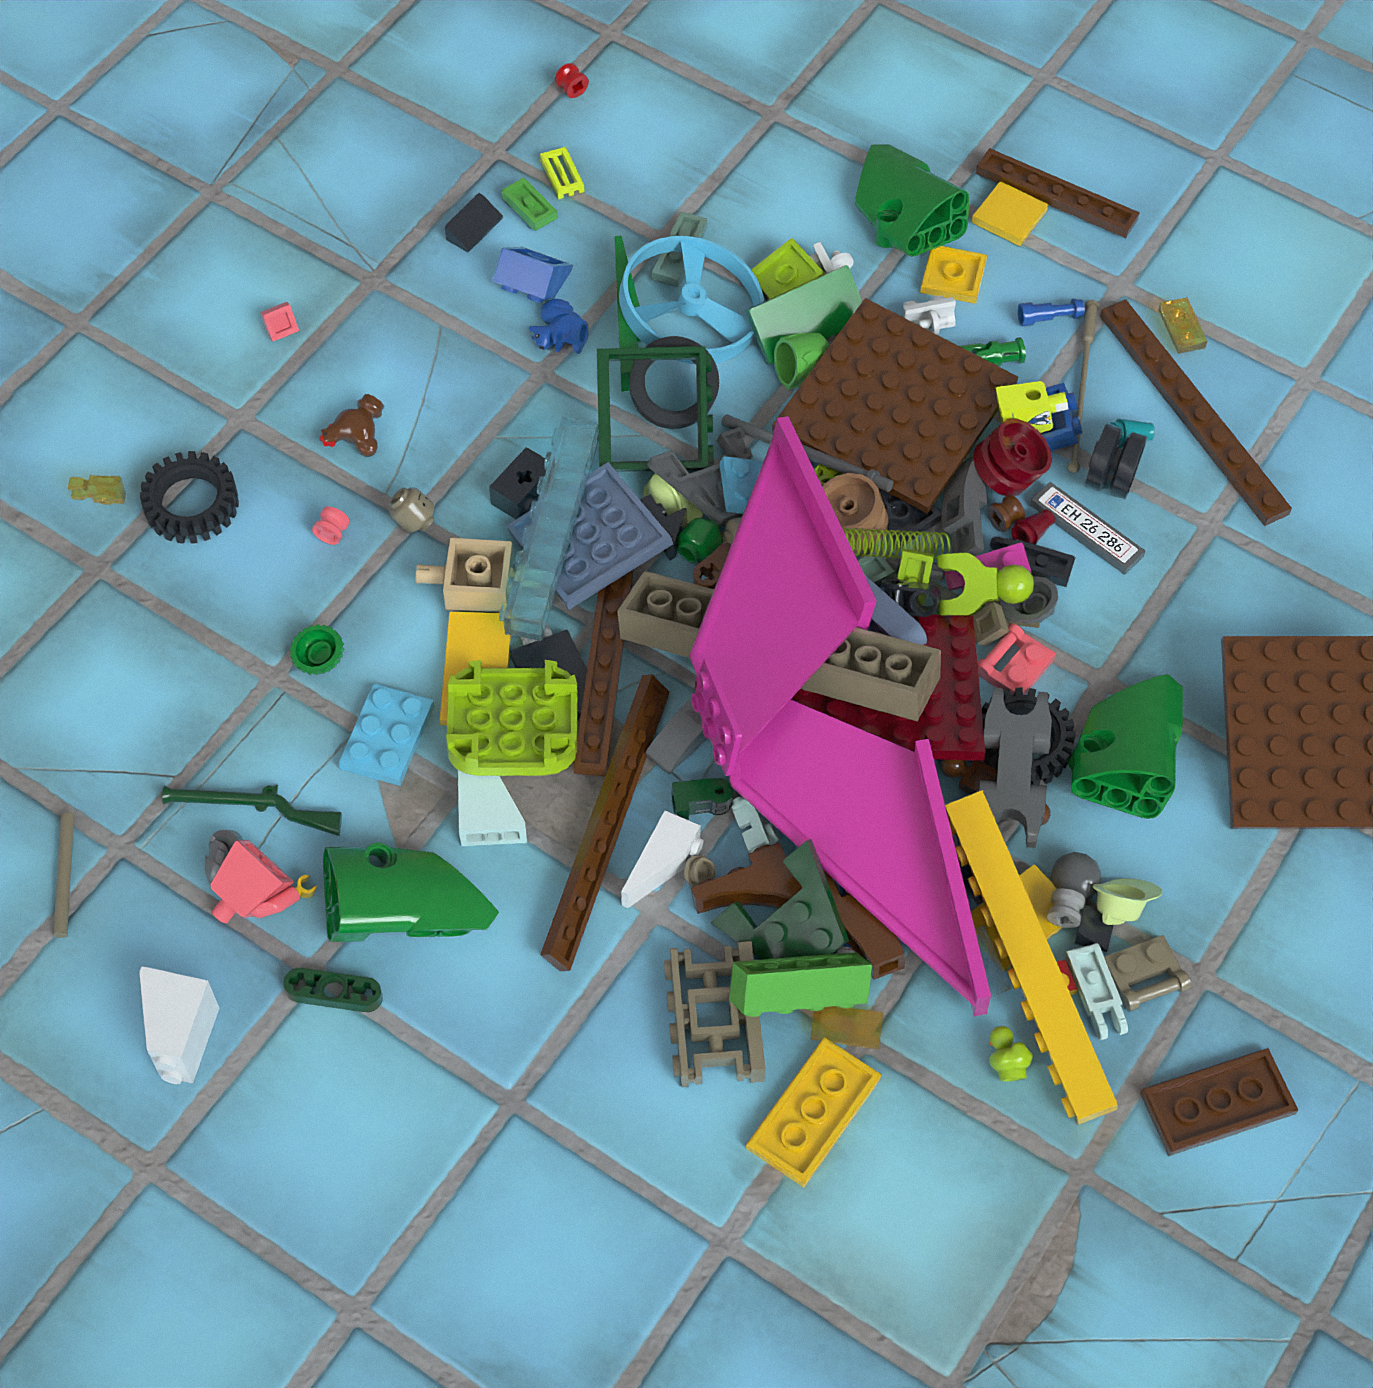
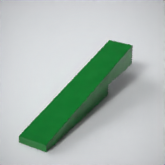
M614 236L619 348H638L637 342L642 341L630 329L620 308L619 289L628 259L622 236ZM630 273L628 276L629 296L633 306L640 307ZM620 361L621 392L630 391L629 379L634 361Z

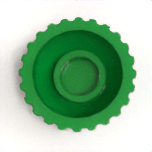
M319 624L316 626L311 625L309 628H304L302 632H299L294 637V641L291 642L290 657L295 666L303 673L307 672L309 675L324 674L340 663V659L343 657L342 653L345 650L343 648L344 642L342 637L332 627L320 626Z

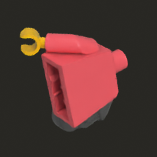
M219 830L211 836L208 843L209 854L208 856L205 855V874L210 883V888L221 898L211 911L219 921L227 924L235 913H238L243 918H263L282 912L298 902L300 897L310 898L315 894L317 885L310 890H305L301 886V884L309 880V875H302L298 879L297 886L294 888L291 886L294 881L251 841L243 840L237 831Z

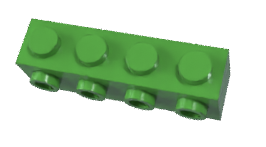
M857 952L733 962L729 1001L742 1014L751 1017L760 1016L762 1012L773 1011L789 1014L796 1009L821 1011L824 1007L830 1006L852 1008L855 1004L868 1003L872 964Z

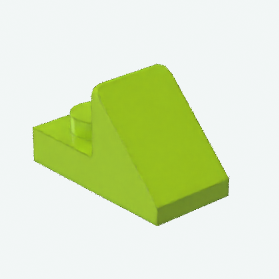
M904 549L897 579L908 582L929 583L934 555ZM925 593L918 595V601L923 606L927 595Z

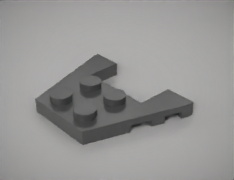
M741 427L720 433L716 441L728 457L750 460L753 457L750 447L745 446L743 440L745 433ZM672 450L650 458L647 466L717 525L721 526L730 519L743 516L740 513L726 512L719 464L689 474Z

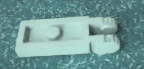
M1096 943L1066 951L1064 957L1078 988L1088 1017L1091 1016L1092 1027L1098 1040L1108 1038V1028L1102 1013L1111 1011L1112 1021L1118 1034L1127 1033L1128 1025L1121 1007L1122 1001L1099 944Z

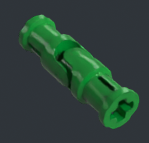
M1021 337L1015 338V341L999 343L998 341H990L987 344L975 343L960 346L997 366H1001V363L1014 361L1020 364L1024 363L1026 359L1025 345Z

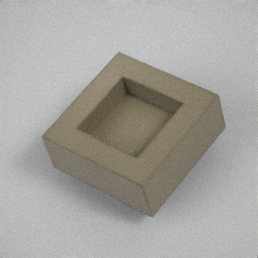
M995 602L973 615L975 637L977 643L982 646L989 645L1009 632L1002 606Z

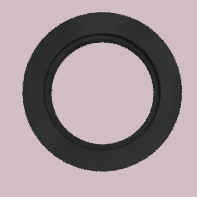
M670 336L655 340L645 348L699 347L702 345L685 337ZM712 356V372H706V384H712V403H707V413L714 404L719 390V373ZM656 360L634 361L629 379L630 396L637 411L646 420L656 426L667 429H680L697 423V402L685 410L668 411L657 406L648 396L645 388V375L648 368Z

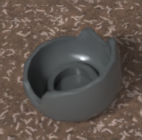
M1079 852L1062 855L1055 862L1050 875L1051 882L1057 889L1064 888L1077 891L1084 896L1085 900L1092 898L1097 892L1093 885L1101 884V870L1097 862L1089 855Z

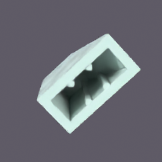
M458 770L459 835L461 846L527 843L525 821L500 776H476L465 774Z

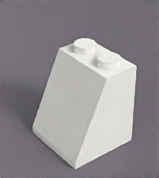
M142 966L139 974L147 1051L164 1081L172 1084H181L182 1081L193 1083L219 1011V1006L209 981Z

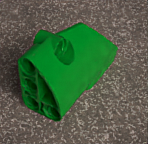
M889 144L871 145L861 172L855 205L875 228V244L883 248L894 247L914 257L958 240L965 234L969 215V193L966 190L931 173L926 163Z
M1165 674L1129 686L1094 705L1089 712L1078 743L1068 761V765L1072 770V793L1081 799L1140 818L1151 819L1157 817L1163 811L1176 787V746L1180 740L1183 727V686L1169 674Z
M379 842L373 843L368 847H325L323 878L326 929L329 942L365 941L372 933L406 932V935L409 937L462 936L472 930H487L499 914V911L474 884L434 852L391 848ZM369 856L379 858L382 867L372 865L369 862Z

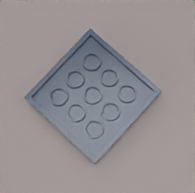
M609 462L506 525L511 536L538 571H542V576L569 610L673 545L670 535Z

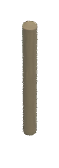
M62 813L60 819L53 936L57 938L66 937L68 930L74 814Z

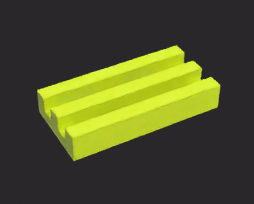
M566 147L540 154V161L558 199L564 198L566 193H568V196H572L574 191L577 190L579 194L585 192L582 179ZM557 156H562L574 183L570 184ZM549 158H551L564 186H561Z

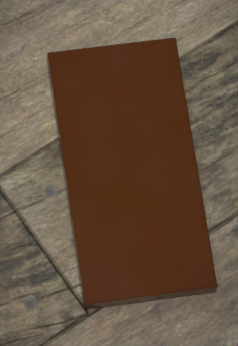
M1269 1048L1143 1088L1140 1092L1168 1156L1295 1115L1298 1112L1294 1099Z

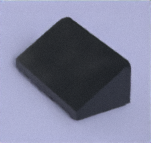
M478 193L446 224V240L469 252L503 219V215L484 195Z

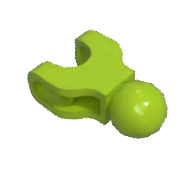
M970 553L941 554L937 557V566L944 571L958 572L964 577L965 581L964 591L958 598L942 600L937 607V614L973 616L981 611L989 602L1000 601L1001 599L1011 604L1022 603L1033 592V576L1022 565H1007L999 570L998 568L985 567L979 559Z

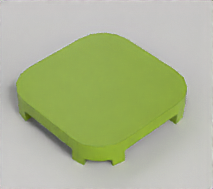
M481 660L470 661L468 668L458 672L455 676L451 675L448 682L446 746L449 761L459 771L476 776H545L557 774L567 769L575 760L577 753V682L575 674L571 676L567 671L557 667V661L545 660V668H481Z

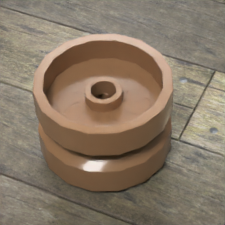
M846 473L835 476L824 483L822 486L842 528L887 530L889 522L887 511L880 491L872 479L862 474ZM850 532L848 533L849 544L852 536ZM857 532L854 534V539H855V548H854V551H853L854 553L857 552V550H856V543H857V538H858ZM862 532V534L860 535V537H861V550H860V551H863V539H864V534H863V532ZM868 533V535H867V540H868V548H867V549H869V541H870V538H871L870 533ZM875 533L874 536H873V538H874V545L876 544V539H877V534H876V533Z

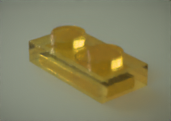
M1188 298L1160 302L1158 311L1177 353L1205 349L1207 339Z
M837 1006L824 1007L821 1011H814L810 1039L821 1041L825 1037L833 1043L879 1049L883 1013L855 1008H840Z

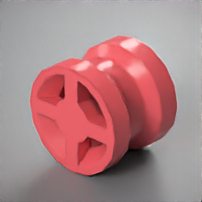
M327 506L320 513L321 520L315 522L312 532L319 540L336 545L342 538L341 532L346 530L350 524V519L343 511Z

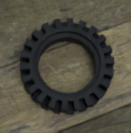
M188 451V459H183L182 452L175 453L177 461L174 462L171 461L169 456L163 458L165 466L162 467L158 463L152 466L154 474L148 471L145 475L146 482L142 481L140 486L142 491L140 492V500L150 527H154L155 533L159 536L164 533L166 540L172 541L174 536H176L177 543L181 544L185 543L186 536H189L191 544L198 543L197 535L202 534L204 541L211 539L209 531L212 530L216 536L221 534L220 524L228 528L231 524L230 517L235 518L237 514L235 507H239V496L232 472L229 471L228 466L224 462L220 464L219 458L215 456L209 460L208 453L201 452L199 459H197L195 451ZM190 478L208 481L217 489V496L213 504L204 512L194 516H177L171 514L162 506V500L166 491L181 480Z
M1023 687L1015 688L1014 695H1011L1009 689L1004 690L1003 700L1005 708L1015 715H1027L1034 710L1037 703V697H1035L1037 689L1029 688L1028 695H1023ZM1056 698L1052 703L1048 702L1052 719L1051 735L1053 747L1049 754L1032 760L1031 784L1040 785L1041 780L1046 785L1052 782L1053 775L1056 778L1060 776L1063 768H1066L1075 744L1076 731H1073L1075 725L1073 719L1068 720L1069 711L1066 708L1061 711L1059 710L1061 702ZM987 702L982 706L983 731L985 729L986 713L990 706V703ZM985 749L983 763L998 770L999 750Z

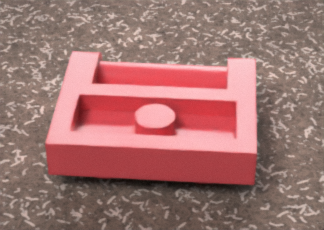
M1010 623L1008 625L1009 632L1000 639L985 659H980L977 662L978 675L993 686L1003 688V691L1009 689L1011 695H1014L1015 688L1023 687V695H1026L1029 688L1036 683L1054 661L1056 653L1025 634L1018 625ZM1013 643L1020 647L1001 672L994 669V666Z

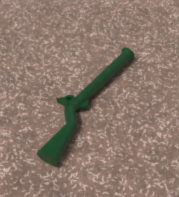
M278 784L274 787H264L262 793L171 789L166 785L163 787V805L169 802L255 806V809L259 812L265 811L268 807H276L290 822L340 836L342 812L296 810L283 796L277 794Z

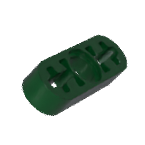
M295 968L286 974L283 981L288 998L297 1003L367 1013L375 1011L383 1001L380 984L375 979L369 977ZM300 979H304L306 986H302L300 991H295L292 984H298ZM316 981H318L317 994L315 995L313 987H316ZM330 983H339L343 987L341 994L336 997H327L324 994V989ZM349 986H352L354 993H350ZM366 989H371L374 996H369L367 1001H362L360 994H364Z

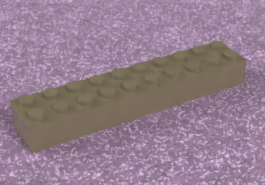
M644 571L618 610L620 639L689 658L714 589ZM856 627L800 689L918 721L940 679L941 650Z

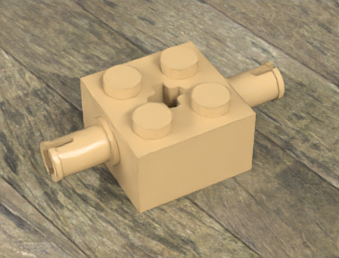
M450 538L445 566L417 564L416 584H443L446 610L508 613L510 592H513V589L541 591L542 571H514L513 545L511 541Z

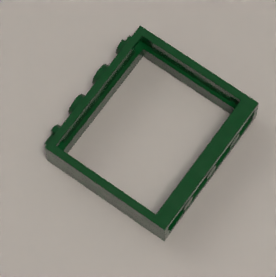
M705 346L597 349L599 467L609 462L616 472L652 471L647 466L649 461L611 462L609 361L696 360L698 460H680L686 470H702L708 468V463H714L713 445H708L707 434L713 433V414L707 415V403H712V384H706V372H712L711 354H706Z

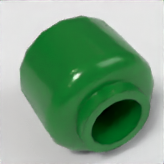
M695 518L691 520L678 537V551L680 555L690 563H700L723 543L719 525L711 519Z

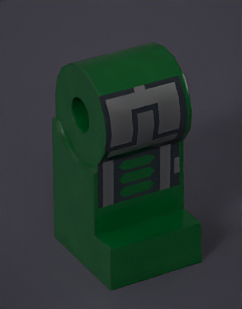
M707 778L672 783L671 801L674 815L689 820V815L702 813L723 815L732 806L733 788L726 779Z

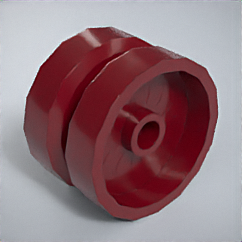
M1017 418L1007 419L975 447L973 453L974 466L980 478L989 488L1003 496L1009 494L1015 497L1019 496L1033 482L1050 469L1052 463L1051 450L1046 439L1035 427Z

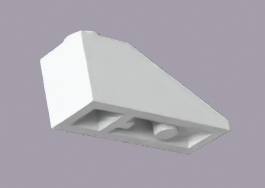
M664 811L621 891L623 907H631L682 871L690 857L699 855L704 842L703 839H700L701 825Z

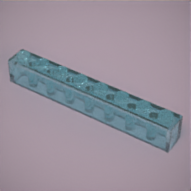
M562 417L559 428H554L551 440L553 450L552 452H547L544 463L546 474L545 477L540 476L537 485L538 501H533L530 508L531 525L525 526L522 543L525 545L523 551H518L516 555V576H511L509 579L507 595L510 596L508 603L503 602L500 610L499 619L504 622L506 635L538 641L543 640L599 441L597 422Z

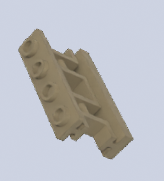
M752 941L738 942V948H731V945L724 946L725 962L692 964L691 949L677 952V948H670V960H664L665 981L672 980L673 991H667L668 1012H675L676 1022L669 1023L671 1044L678 1045V1055L672 1056L674 1077L680 1076L681 1087H688L690 1082H695V1085L702 1084V1068L730 1065H735L737 1081H744V1078H750V1083L764 1082L765 1060L760 1016L751 1017L742 1014L729 1001L730 987L717 986V977L732 976L733 962L754 960ZM679 966H684L685 979L703 978L704 989L687 990L688 1004H682ZM729 1001L731 1025L698 1028L697 1003ZM739 1025H744L748 1064H743L742 1050L724 1052L723 1040L739 1039ZM684 1029H690L691 1042L709 1041L710 1053L693 1054L694 1068L689 1069Z

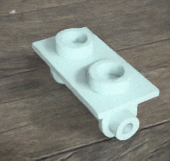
M740 796L733 800L732 811L739 828L742 830L750 825L752 826L751 829L742 833L749 853L754 852L756 848L762 845H773L780 840L775 826L772 823H768L767 818L745 798Z

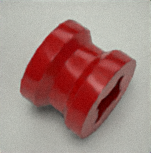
M573 63L563 65L555 75V83L559 88L564 89L565 94L569 98H577L582 95L589 84L587 76L584 73H579L578 67Z

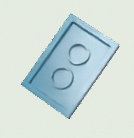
M722 457L719 465L726 512L744 513L763 461Z
M373 683L339 761L340 769L401 786L434 708L433 700Z

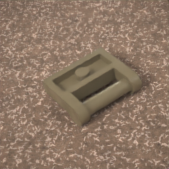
M1164 935L1104 957L1122 1004L1128 1012L1138 1009L1139 1004L1176 990L1183 992L1191 988L1188 974L1180 967ZM1164 973H1168L1170 976L1169 979L1135 992L1130 989V986Z

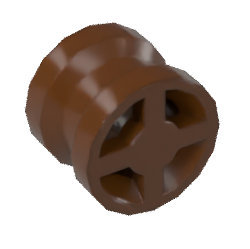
M1010 494L1005 496L1001 503H993L987 508L988 517L992 525L1000 532L1010 529L1011 524H1015L1016 521L1025 518L1022 504L1015 496Z

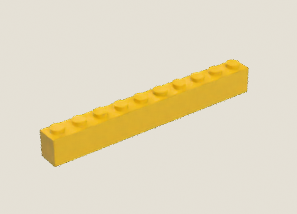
M983 790L946 804L945 808L951 833L956 835L960 846L955 847L961 865H968L973 876L968 878V882L974 896L981 895L986 907L981 908L983 918L987 927L994 926L998 938L993 939L1001 959L1007 957L1012 969L1007 970V974L1014 990L1021 988L1025 1000L1020 1002L1027 1021L1034 1019L1039 1032L1033 1034L1041 1054L1048 1052L1052 1064L1047 1066L1054 1085H1062L1066 1097L1061 1098V1102L1068 1118L1075 1116L1078 1125L1117 1110V1101Z

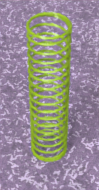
M842 528L845 531L848 542V533L850 532L852 535L850 546L853 551L855 548L854 534L856 532L858 534L856 543L857 554L855 556H878L879 558L883 556L885 558L890 556L895 558L897 556L901 559L902 556H898L900 534L903 536L901 554H903V541L904 549H906L905 536L907 534L909 536L907 549H909L910 542V550L913 548V551H915V544L917 542L916 551L920 550L922 552L923 541L924 553V537L927 535L926 553L930 554V537L933 536L932 554L937 560L935 556L936 554L937 557L939 556V538L942 542L941 554L944 552V542L941 535H944L948 541L947 554L950 552V539L945 532L926 533L925 531L907 532L900 530H862L859 528L856 530L855 528ZM862 532H863V534H864V539H863V552H864V554H863V555L860 554V550H861V537H860V535L862 534ZM868 533H870V535H871V538H870V541H869V551H870V554H869V555L866 554L867 548H868V540H867V535H868ZM876 533V534H877V539H876L875 549H876V553H877V554H876V555H873V554H872L873 551H874V538H873V536H874V534ZM881 533H882L883 536H884V537H883V540H882V553H883V555H879L880 547H881V541H880V537H879V536L881 535ZM887 534L890 535V539H889V542H888V552H889V555H888V556L885 555L886 550H887V539H886ZM895 534V535H896V540H895L894 550H895V554H896V555H895V556H892V555H891L892 552H893V538H892V536ZM914 535V536H915V540H914V544H913V546H912V539H911V537ZM919 535L922 537L920 541V547L918 542Z

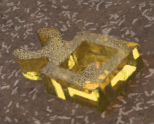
M90 475L89 480L80 477H71L69 479L68 490H72L71 498L74 500L93 498L94 503L105 505L113 503L124 504L126 492L120 476Z

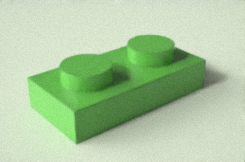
M524 177L501 190L502 198L534 231L558 218L557 210Z

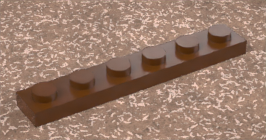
M991 148L988 149L976 168V174L997 183L1001 181L1052 207L1124 238H1127L1139 218L1140 212Z

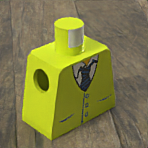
M1042 381L996 387L1001 423L1007 419L1017 418L1028 422L1040 433H1043L1053 428L1051 413L1068 410L1065 392L1048 396L1045 384Z

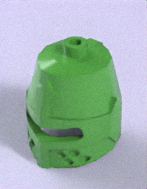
M796 333L780 338L774 350V365L779 381L786 389L790 390L801 386L829 348L828 341L820 333Z

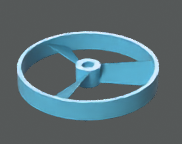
M670 236L644 245L629 260L619 289L620 308L625 321L633 333L646 345L664 338L645 322L678 308L680 312L687 316H699L732 343L720 348L706 349L711 354L715 363L729 360L744 351L755 336L749 319L707 298L705 289L699 284L704 258L706 257L724 266L741 281L749 293L754 307L764 302V297L760 284L751 269L730 250L714 242L697 237ZM668 252H682L686 285L683 286L678 301L634 307L628 292V276L632 270L649 257ZM676 360L679 362L694 364L691 360Z

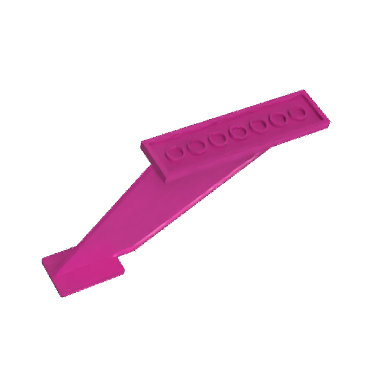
M789 416L780 417L776 420L771 443L689 654L697 681L696 691L692 693L693 709L696 713H700L704 736L707 739L710 738L713 745L714 760L717 765H721L725 776L733 774L737 757L856 627L868 630L877 602Z
M790 699L737 757L733 774L729 775L731 787L796 846L800 847L805 841L812 839L822 869L970 1002L974 1017L987 1014L991 993L929 739L915 741V752Z

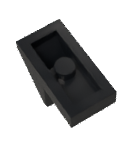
M651 494L645 496L640 501L672 539L673 545L663 550L670 561L676 557L679 534L687 526V508L667 516L666 510L661 503L656 504Z

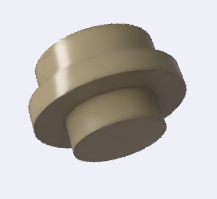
M703 855L690 857L684 867L685 879L691 887H695L702 880L714 879L716 875L714 863Z

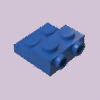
M1064 383L1046 387L1048 396L1065 392L1068 410L1051 413L1053 428L1041 433V435L1046 439L1051 451L1078 444L1077 435L1082 434L1083 431L1079 417L1073 416V411L1078 409L1074 392L1068 393Z

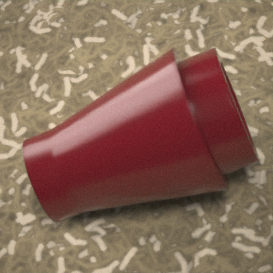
M1043 509L1036 514L1016 521L1011 530L1013 540L1016 541L1018 539L1036 545L1049 527L1055 523V517L1051 511Z

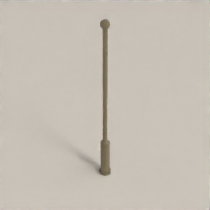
M1088 300L1084 304L1085 317L1082 335L1084 352L1076 415L1079 417L1081 424L1090 344L1094 341L1096 314L1099 309V303L1095 300ZM1079 434V435H1077V437H1078V442H1080V434ZM1079 443L1073 445L1072 460L1068 464V470L1071 473H1076L1080 469V465L1077 462Z

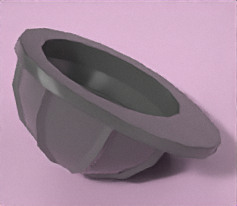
M1035 576L1033 577V592L1028 599L1017 604L1006 603L1000 600L999 605L1002 606L1005 619L1028 624L1042 623L1043 620L1055 612L1058 590L1054 583L1047 578Z

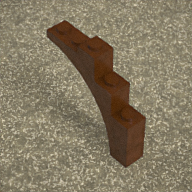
M776 843L773 845H762L756 848L754 852L749 853V867H738L722 877L702 880L695 887L691 888L694 907L697 914L721 907H729L737 901L741 905L780 908L803 887L784 864L783 860L786 856L780 843ZM824 871L849 938L847 944L854 952H857L872 964V979L875 980L904 969L905 953L897 936L852 895L847 893L841 897L832 877Z

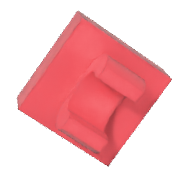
M288 302L260 312L269 338L272 341L299 331Z

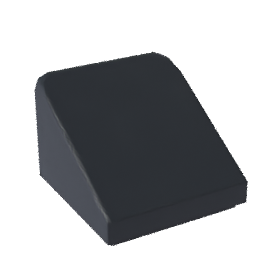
M1084 905L1074 943L1082 946L1098 943L1101 951L1107 952L1114 925L1105 924L1102 919V913Z

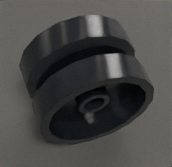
M1107 423L1091 455L1085 487L1100 491L1105 487L1109 475H1112L1109 489L1110 494L1126 499L1148 436L1132 432L1127 436L1123 448H1120L1123 435L1122 428Z

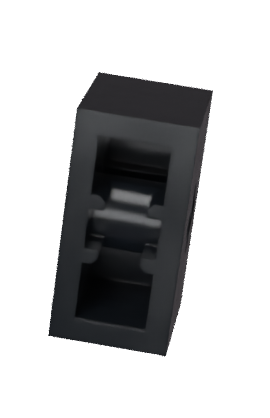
M525 447L489 486L491 505L514 519L534 509L545 493L549 494L556 485L555 464Z

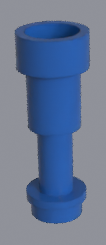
M1075 298L1071 300V303L1052 305V303L1033 305L1032 302L1019 303L1017 314L1020 326H1031L1035 322L1053 320L1054 317L1072 315L1073 319H1078V317L1084 316L1085 309L1083 300Z

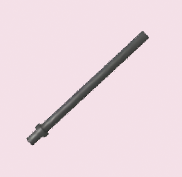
M728 414L722 418L723 426L730 429L741 427L745 435L768 444L771 443L773 432ZM802 444L810 461L843 474H862L872 479L878 488L887 492L893 487V480L881 476L879 471L874 469L868 471Z

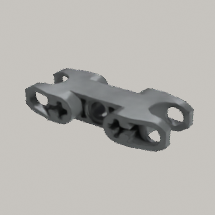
M994 688L985 718L984 742L985 749L999 750L997 781L980 780L979 791L983 790L996 823L1004 819L1018 821L1025 830L1026 847L1036 848L1038 833L1044 820L1047 786L1030 784L1033 753L1049 754L1052 719L1049 711L1048 692L1038 691L1034 710L1027 715L1018 716L1010 713L1005 708L1003 688Z

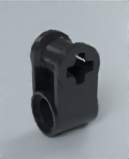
M884 579L881 581L884 592L910 616L928 617L935 612L941 601V593L933 584L908 582L901 579ZM928 594L933 599V605L927 607L921 605L918 601V595Z

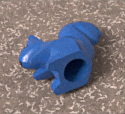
M558 298L549 300L542 306L540 311L541 319L549 326H530L529 330L534 334L532 339L536 342L538 348L546 350L554 344L555 351L559 353L564 344L567 343L572 345L576 354H580L588 339L587 322L580 315L573 312V307L570 306L568 301Z

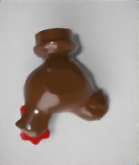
M364 394L357 401L358 409H346L339 413L333 424H329L326 429L321 430L322 435L319 440L323 443L324 447H334L338 441L343 440L355 445L362 456H373L378 448L377 440L374 438L375 424L373 419L381 417L384 404L376 397Z

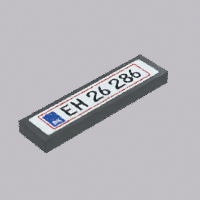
M1049 482L1031 499V507L1038 512L1043 509L1051 511L1057 526L1124 575L1144 557L1145 550L1052 482Z

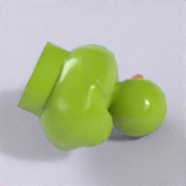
M997 1026L990 1033L989 1045L997 1049L989 1057L990 1065L998 1072L1000 1082L1027 1079L1026 1069L1030 1066L1033 1055L1022 1042H1015L1012 1045L1014 1036L1012 1031L1006 1026Z

